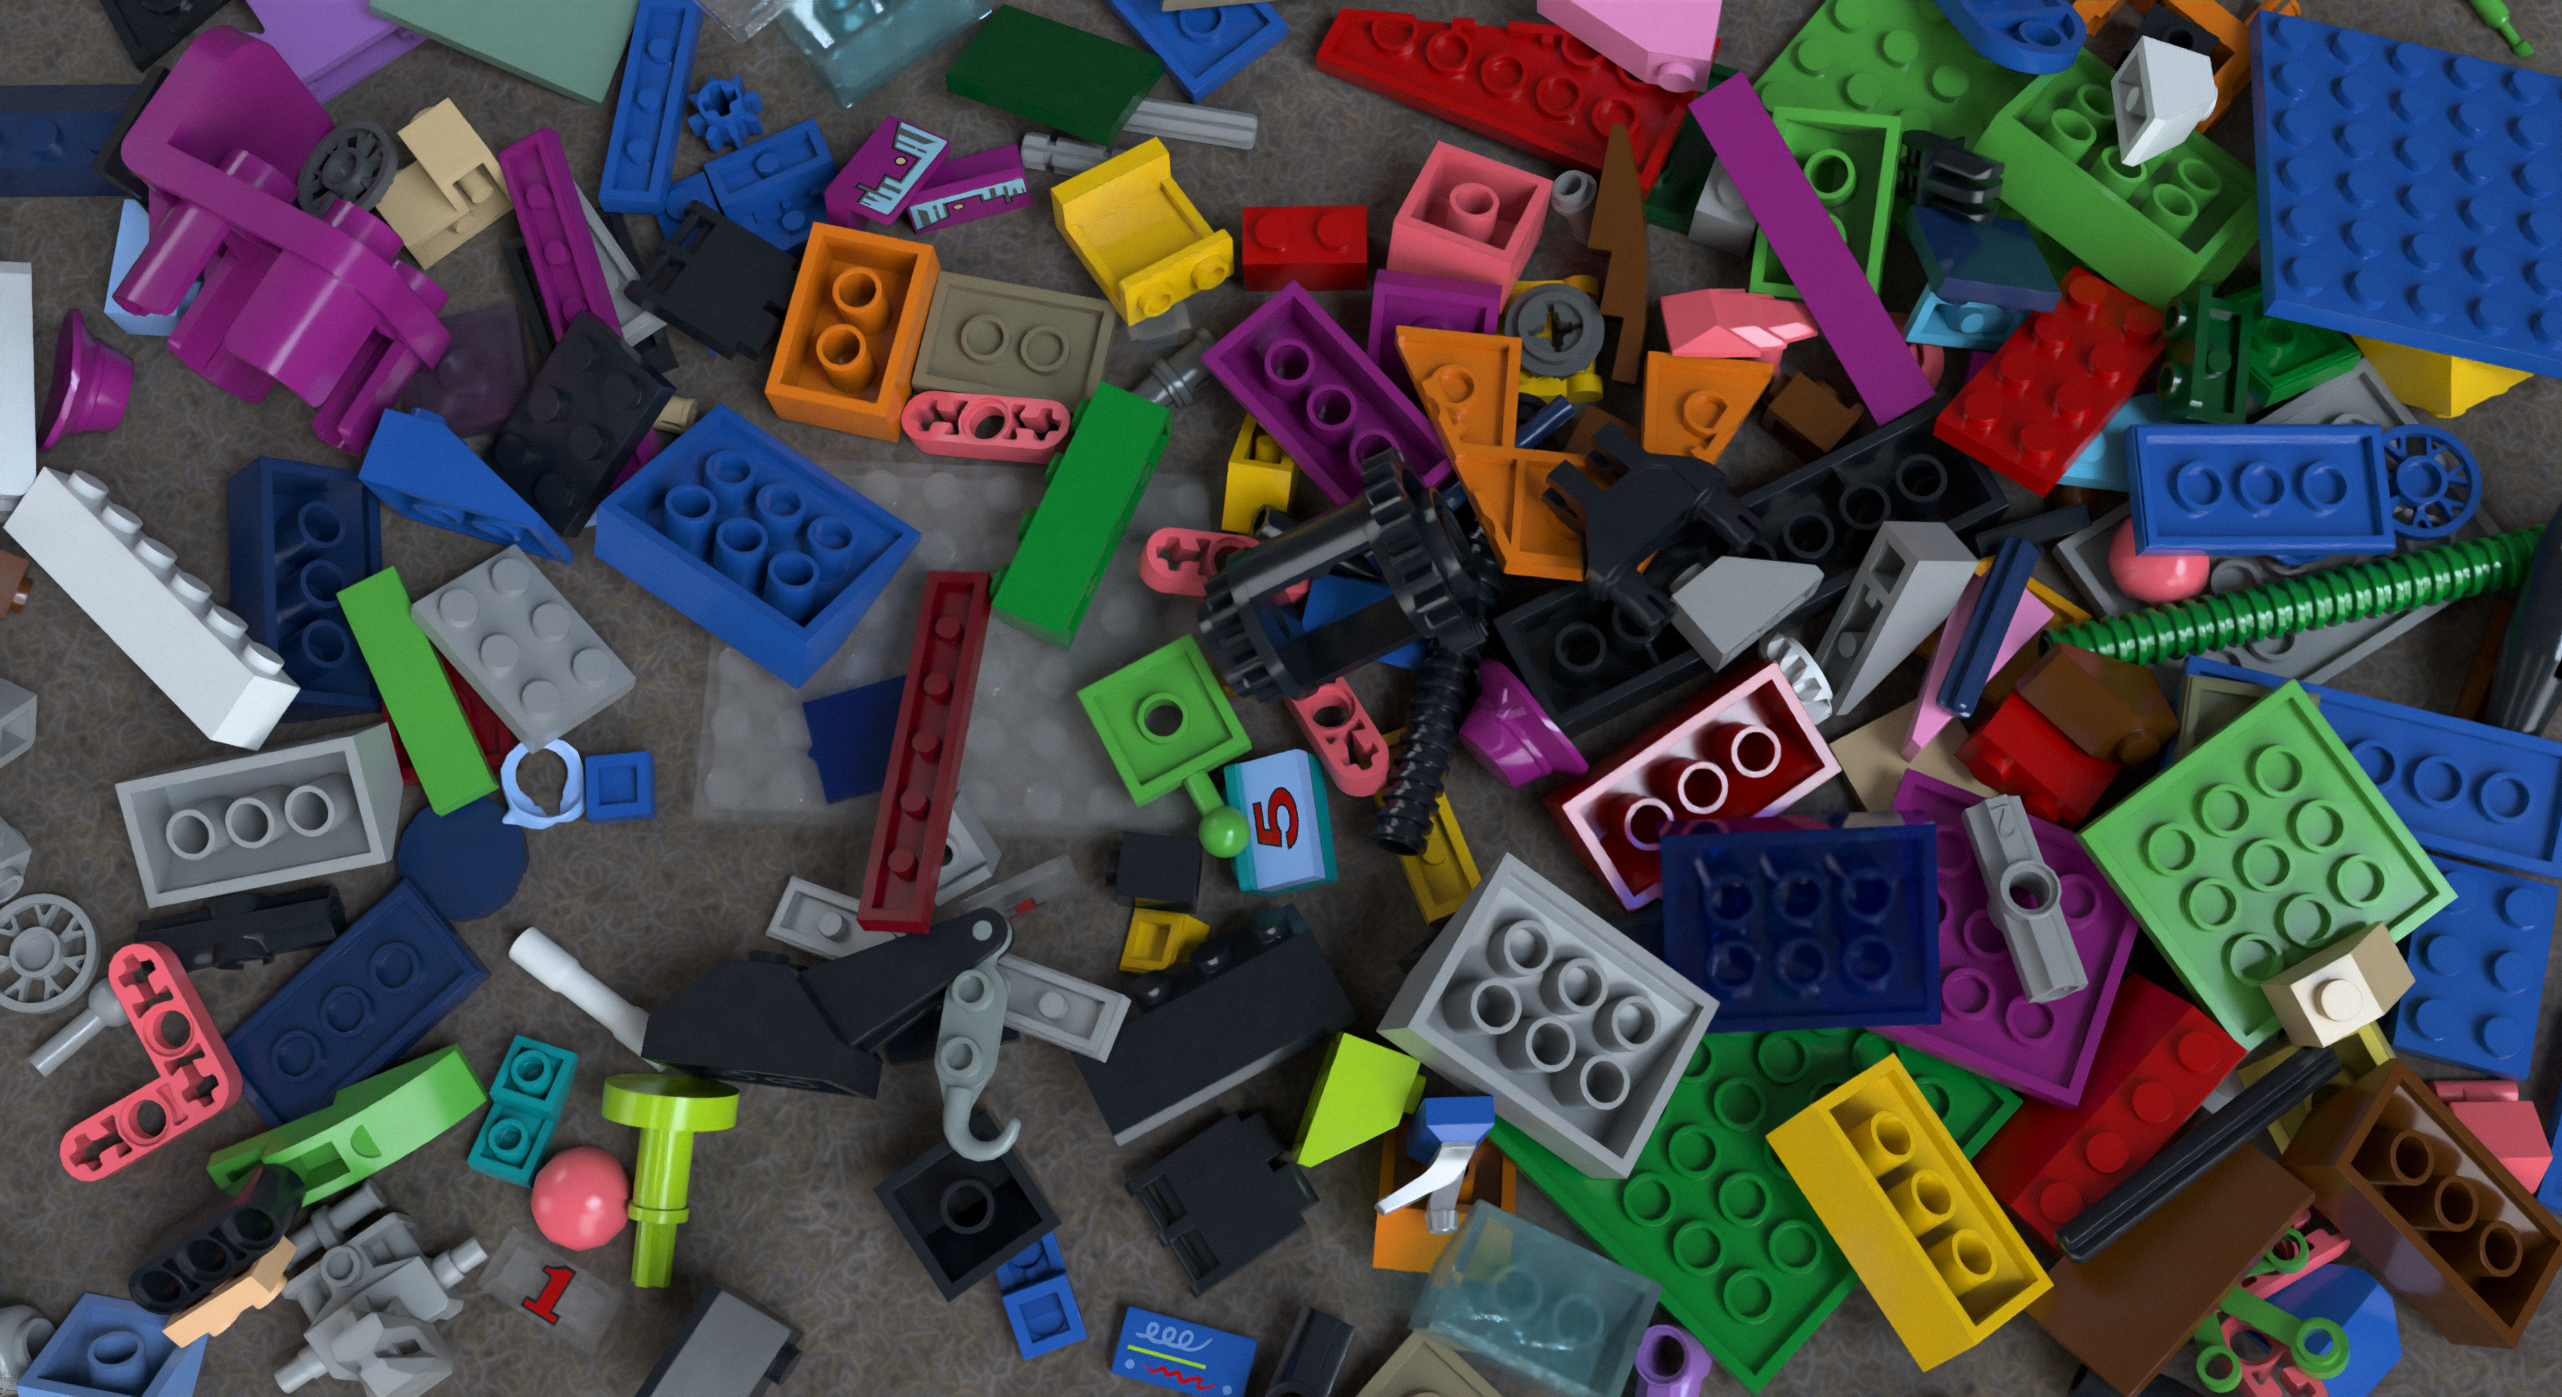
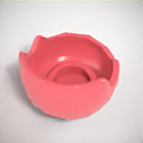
M2131 516L2112 535L2107 564L2112 576L2115 577L2117 586L2125 597L2147 602L2158 611L2159 606L2169 602L2177 607L2178 603L2183 599L2195 600L2207 584L2210 556H2136Z
M588 1144L566 1149L557 1153L537 1173L530 1198L532 1215L540 1231L549 1241L575 1251L603 1246L627 1224L629 1219L627 1216L628 1204L633 1199V1185L621 1164L620 1158L612 1152Z

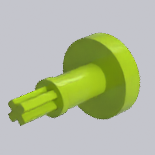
M621 1074L607 1077L604 1080L601 1115L613 1122L640 1127L633 1199L629 1201L627 1213L630 1219L637 1221L631 1282H635V1286L644 1288L651 1286L665 1288L670 1286L677 1224L687 1222L690 1206L687 1204L694 1133L725 1130L736 1125L740 1090L737 1087L710 1079L670 1074Z

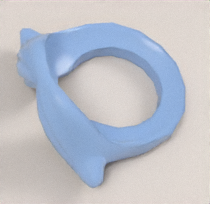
M559 739L544 747L556 752L563 759L567 770V778L563 788V799L560 801L561 813L547 815L542 807L535 806L531 798L520 791L517 785L515 770L519 760L529 752L522 743L517 744L506 755L500 769L501 786L509 807L502 823L515 824L531 829H545L557 822H571L580 817L586 810V778L578 752L568 743Z

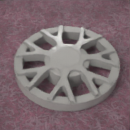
M45 893L21 897L0 910V934L15 938L11 944L9 956L0 955V974L13 967L18 974L22 975L18 981L5 991L0 987V1005L20 1013L45 1014L57 1011L75 1001L94 979L101 959L100 933L90 914L79 904L67 898ZM43 905H51L47 914H45ZM34 907L39 927L23 930L18 914ZM62 907L74 916L65 930L59 934L50 930ZM11 921L13 928L11 930L3 929ZM80 924L83 929L76 931L78 925ZM85 936L86 954L68 957L69 949L67 942ZM65 965L72 968L78 974L77 978L66 990L55 979V976L63 970ZM32 980L45 981L44 1001L27 1003ZM19 991L18 1001L11 998V996ZM57 991V992L59 993V995H57L56 997H53V996H54V992Z

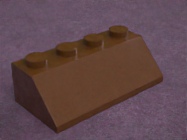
M2401 1058L2388 1059L2308 1112L2277 1162L2315 1192L2316 1200L2313 1204L2451 1344L2514 1349L2562 1265V1226Z

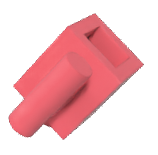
M2507 1079L2430 1081L2428 1084L2430 1090L2533 1196L2553 1156L2533 1101H2518L2516 1082Z

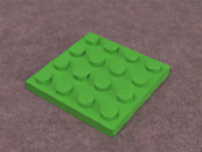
M2295 678L2283 681L2073 835L2206 1016L2249 1052L2283 1027L2260 986L2261 983L2376 921H2383L2394 943H2397L2459 897Z

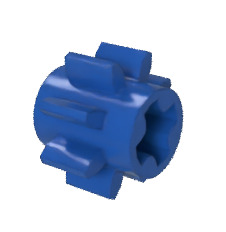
M738 75L731 82L716 80L713 76L708 77V84L700 90L699 94H690L688 97L694 110L698 113L688 119V123L695 136L706 134V141L714 153L719 151L722 145H735L737 150L744 147L743 142L749 138L751 133L762 134L764 131L758 117L754 115L764 109L762 101L757 92L746 94L744 83ZM725 110L731 111L726 116H721V113Z

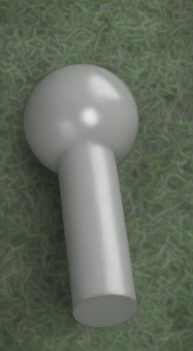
M109 977L100 980L94 985L89 994L88 1008L27 1058L44 1077H47L106 1026L118 1027L130 1021L111 987Z

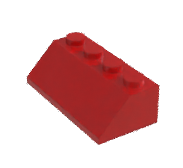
M1748 659L1590 766L1582 779L1572 778L1541 799L1577 857L1626 914H1633L1842 771V768L1776 661Z
M2133 972L2117 989L2078 1107L2074 1110L2062 1109L2022 1093L2019 1096L2023 1101L2022 1105L1970 1160V1164L2001 1209L2060 1260L2064 1255L2054 1240L2056 1231L2146 1165L2234 1070L2249 1051L2194 1005Z

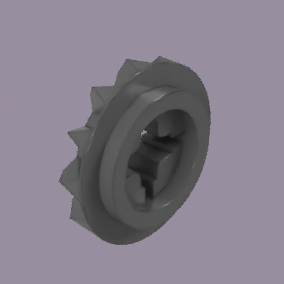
M1547 283L1527 290L1514 301L1506 316L1504 336L1522 338L1521 365L1530 370L1536 379L1541 376L1557 377L1560 381H1563L1569 375L1581 370L1586 372L1591 362L1601 352L1605 326L1603 316L1599 314L1598 306L1586 293L1570 285ZM1548 312H1552L1553 321H1557V326L1560 330H1570V332H1573L1563 336L1560 352H1555V347H1551V342L1548 338H1538L1535 335L1544 332L1548 320Z

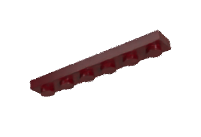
M928 571L856 919L864 931L929 933L993 601L989 597L993 581L989 572Z

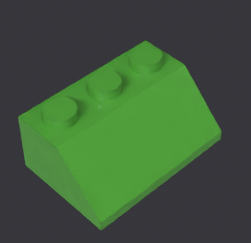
M1774 105L1773 123L1881 301L1899 175V161L1903 146L1902 136L1903 132H1905L1902 116ZM1758 224L1749 293L1769 294L1770 296H1775V299L1805 303Z

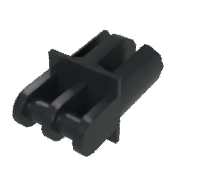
M1908 130L1903 132L1902 143L1908 147L1907 155L1900 158L1899 169L1904 172V179L1897 184V196L1914 202L1917 206H1935L1980 224H1992L1997 219L2000 204L1991 199L2001 196L2003 180L2000 175L2004 173L2005 163L1964 149L1966 137L1963 136L1951 140L1925 130Z

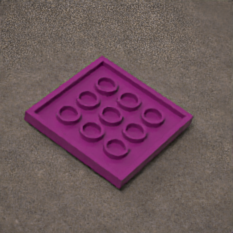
M1907 768L1901 778L1815 1009L2062 1109L2074 1110L2078 1107L2139 924L2073 836L2076 832L2026 814L2044 863L2054 870L2060 880L2062 893L2059 904L2088 980V985L2084 989L2071 993L2064 998L2045 1003H2028L2003 932L1993 925L1988 916L1986 904L1989 893L1961 819V814L1965 809L1973 807L1988 798ZM2020 887L2009 889L2012 900L2019 907L2027 910L2038 909L2037 900L2028 890Z

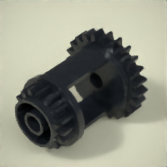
M1394 446L1365 460L1361 464L1364 471L1361 473V477L1366 488L1360 490L1358 496L1252 548L1244 547L1230 554L1227 557L1226 569L1208 577V581L1203 583L1207 595L1199 598L1196 603L1199 626L1215 664L1227 683L1239 696L1248 698L1255 694L1259 703L1265 701L1267 705L1287 695L1299 702L1315 695L1320 686L1423 637L1429 640L1437 637L1442 647L1446 645L1451 654L1455 652L1456 655L1486 641L1489 633L1486 629L1488 621L1482 612L1485 607L1475 591L1481 586V579L1469 543L1444 497L1433 485L1426 486L1421 472H1416L1410 458L1406 459L1401 449L1397 450ZM1372 548L1393 594L1307 635L1285 589L1309 577L1314 580L1321 579L1330 572L1332 566Z

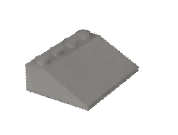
M1504 852L1500 854L1410 971L1376 1032L1471 1097L1493 1096L1494 1112L1589 1178L1627 1179L1720 1002L1509 852Z

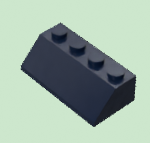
M141 84L0 86V197L130 196L92 170L90 166Z
M259 456L227 480L231 612L248 625L245 634L253 642L262 644L277 653L284 660V665L281 669L301 688L277 723L291 724L382 712L381 693L336 593L383 571L380 499L358 478L360 471Z

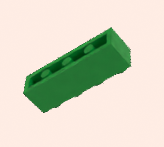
M1100 381L1092 398L1087 396L1082 398L1071 423V431L1075 432L1066 452L1058 451L1052 458L1046 471L1044 486L1048 487L1044 498L1039 508L1030 507L1021 521L1017 533V542L1021 543L1011 565L1003 563L992 581L989 597L994 599L991 606L1000 622L1069 651L1175 430L1169 408L1104 381Z

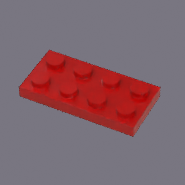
M2074 266L2057 285L2062 295L2054 311H2033L1939 414L1936 418L1932 434L2043 498L2166 358L2167 337L2162 332L2164 312L2077 266Z

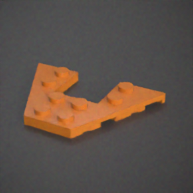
M1396 325L1394 345L1503 573L1582 581L1578 536L1541 501L1543 492L1550 487L1546 483L1547 474L1566 459L1603 491L1608 490L1610 486L1585 463L1587 455L1514 448L1522 338ZM1648 351L1644 367L1641 447L1648 453L1688 456L1702 459L1715 465L1769 384L1775 363L1726 358L1671 356V353ZM1657 550L1638 566L1637 570L1641 574L1644 572V570L1654 557Z

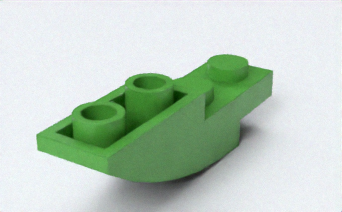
M455 1043L338 1090L332 1106L212 1153L206 1169L222 1191L254 1168L263 1164H279L288 1167L297 1173L305 1184L306 1197L302 1205L303 1207L368 1177L429 1142L487 1101L488 1092L458 1043Z

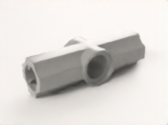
M2005 794L1985 799L1979 804L1965 809L1961 814V819L1989 893L1986 904L1988 916L1993 925L2003 932L2027 1002L2045 1003L2064 998L2071 993L2084 989L2088 985V980L2059 904L2062 893L2060 880L2054 870L2043 861L2020 796H2008ZM2020 887L2028 890L2037 900L2038 909L2027 910L2019 907L2012 900L2009 889Z

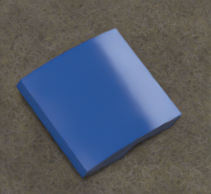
M814 118L703 164L725 216L798 259L797 261L803 259L813 222L828 224L825 190L839 172Z

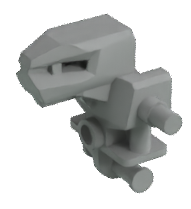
M371 1179L362 1183L363 1187L332 1208L323 1205L312 1212L311 1222L287 1238L298 1249L285 1270L292 1271L297 1267L296 1263L321 1246H324L327 1252L320 1261L287 1282L281 1290L285 1299L298 1300L310 1320L311 1325L304 1333V1337L309 1345L298 1351L296 1358L274 1372L278 1385L285 1393L290 1394L310 1379H318L326 1372H329L332 1378L361 1381L367 1397H419L451 1375L455 1359L433 1323L438 1319L448 1320L462 1311L464 1300L454 1285L467 1276L466 1272L490 1257V1252L483 1240L478 1235H474L452 1251L448 1249L434 1259L425 1257L409 1231L416 1223L410 1215L392 1212L353 1237L348 1229L377 1208L381 1210L388 1206L383 1192Z

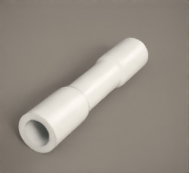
M535 927L524 931L512 945L509 951V958L548 988L562 993L608 1028L619 1042L640 1057L650 1014L638 1006L631 1005L582 968L575 957ZM642 1058L659 1072L667 1068Z

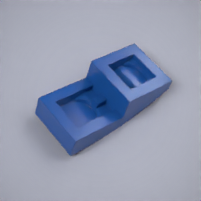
M1054 1230L995 1270L1003 1292L1002 1300L1024 1361L1088 1338L1080 1307Z

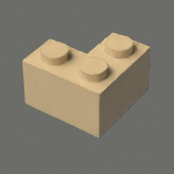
M449 97L435 107H428L417 113L409 125L397 132L417 160L405 169L396 170L393 184L390 185L382 197V201L375 205L391 228L402 238L404 245L424 270L514 208L501 166Z

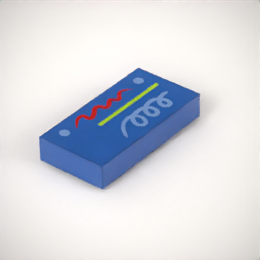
M1128 1306L1110 1373L1199 1397H1245L1259 1341Z

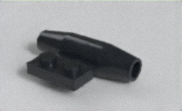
M2562 501L2535 545L2498 644L2484 721L2485 725L2541 737L2562 701Z

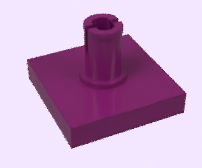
M1377 269L1367 356L1402 393L1418 395L1394 345L1396 325L1496 335L1503 286Z

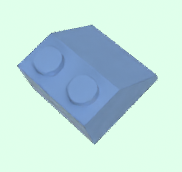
M85 1292L16 1384L18 1397H192L209 1333L204 1334L181 1349L162 1332L172 1314L158 1315L146 1311L134 1301Z

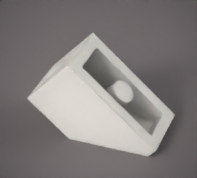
M2142 36L2111 80L2122 164L2134 167L2182 144L2197 123L2205 121L2210 116L2217 101L2218 89L2214 85L2209 56L2150 37Z

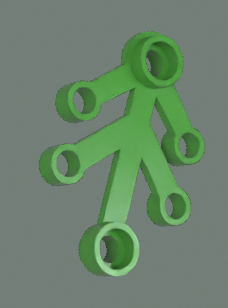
M2290 1227L2277 1243L2283 1240L2295 1242L2300 1247L2297 1257L2287 1261L2277 1258L2273 1254L2274 1245L2245 1278L2272 1271L2292 1274L2302 1270L2309 1259V1250L2305 1237L2298 1230ZM2238 1286L2218 1307V1309L2289 1346L2292 1359L2297 1368L2311 1378L2320 1380L2334 1378L2341 1374L2349 1363L2350 1348L2348 1338L2343 1329L2332 1320L2312 1317L2302 1321ZM2214 1311L2193 1334L2199 1351L2196 1368L2200 1380L2208 1389L2224 1393L2233 1390L2240 1383L2242 1368L2237 1355L2226 1345L2216 1312ZM2313 1334H2324L2332 1340V1349L2324 1355L2311 1354L2305 1348V1342L2308 1337ZM2215 1358H2224L2233 1365V1370L2227 1378L2216 1380L2206 1374L2207 1364Z

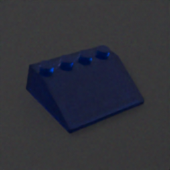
M1923 809L1655 822L1662 962L1720 1002L1704 1034L1941 1024L1936 823Z

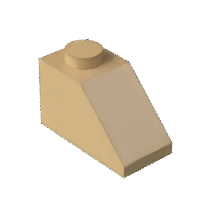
M2376 921L2261 983L2260 986L2293 1045L2324 1048L2385 1015L2416 981L2383 921Z

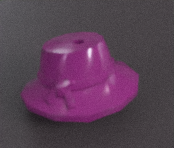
M70 308L63 317L56 349L53 381L36 439L37 449L43 452H47L59 440L69 434L78 436L80 433L115 431L124 414L134 377V360L121 351L105 344L102 339L94 338L85 325L80 308Z
M1490 658L1480 661L1478 672L1482 686V695L1476 699L1474 708L1458 732L1459 739L1472 757L1495 780L1510 790L1524 786L1541 777L1546 778L1551 773L1582 779L1587 773L1589 765L1575 746L1545 713L1526 686L1502 662Z

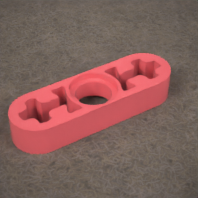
M926 391L913 397L904 407L901 416L902 427L915 447L921 452L931 455L1050 464L1058 451L1066 452L1075 432L1071 431L1072 417L1066 407L1057 401L1047 399ZM940 414L945 422H933L935 415ZM990 416L1005 418L1004 426L996 436L989 439L975 437L977 426L985 418ZM1021 420H1022V422L1024 423V425H1025L1026 428H1021V424H1020V421H1021ZM922 422L932 423L929 431L923 429L921 426ZM1055 423L1059 430L1049 431L1045 440L1040 441L1036 433L1047 432L1050 424ZM953 426H958L959 434Z
M1166 527L1153 533L1137 556V569L1142 580L1156 591L1203 597L1207 595L1203 583L1208 581V577L1218 573L1214 563L1215 555L1222 553L1230 555L1244 547L1252 548L1261 542L1249 536ZM1163 549L1169 551L1172 561L1181 563L1175 571L1169 570L1166 559L1157 558ZM1200 553L1199 561L1192 562L1195 556ZM1309 577L1285 589L1293 605L1301 602L1307 596L1313 579Z
M1343 676L1320 686L1315 695L1298 702L1291 699L1288 695L1282 698L1335 785L1342 792L1351 796L1365 797L1377 793L1387 784L1390 772L1387 744ZM1328 706L1340 707L1348 713L1347 719L1335 727L1321 726L1313 720V716L1318 710ZM1353 741L1354 750L1360 760L1364 763L1371 762V767L1362 770L1357 764L1350 765L1349 752L1346 745Z

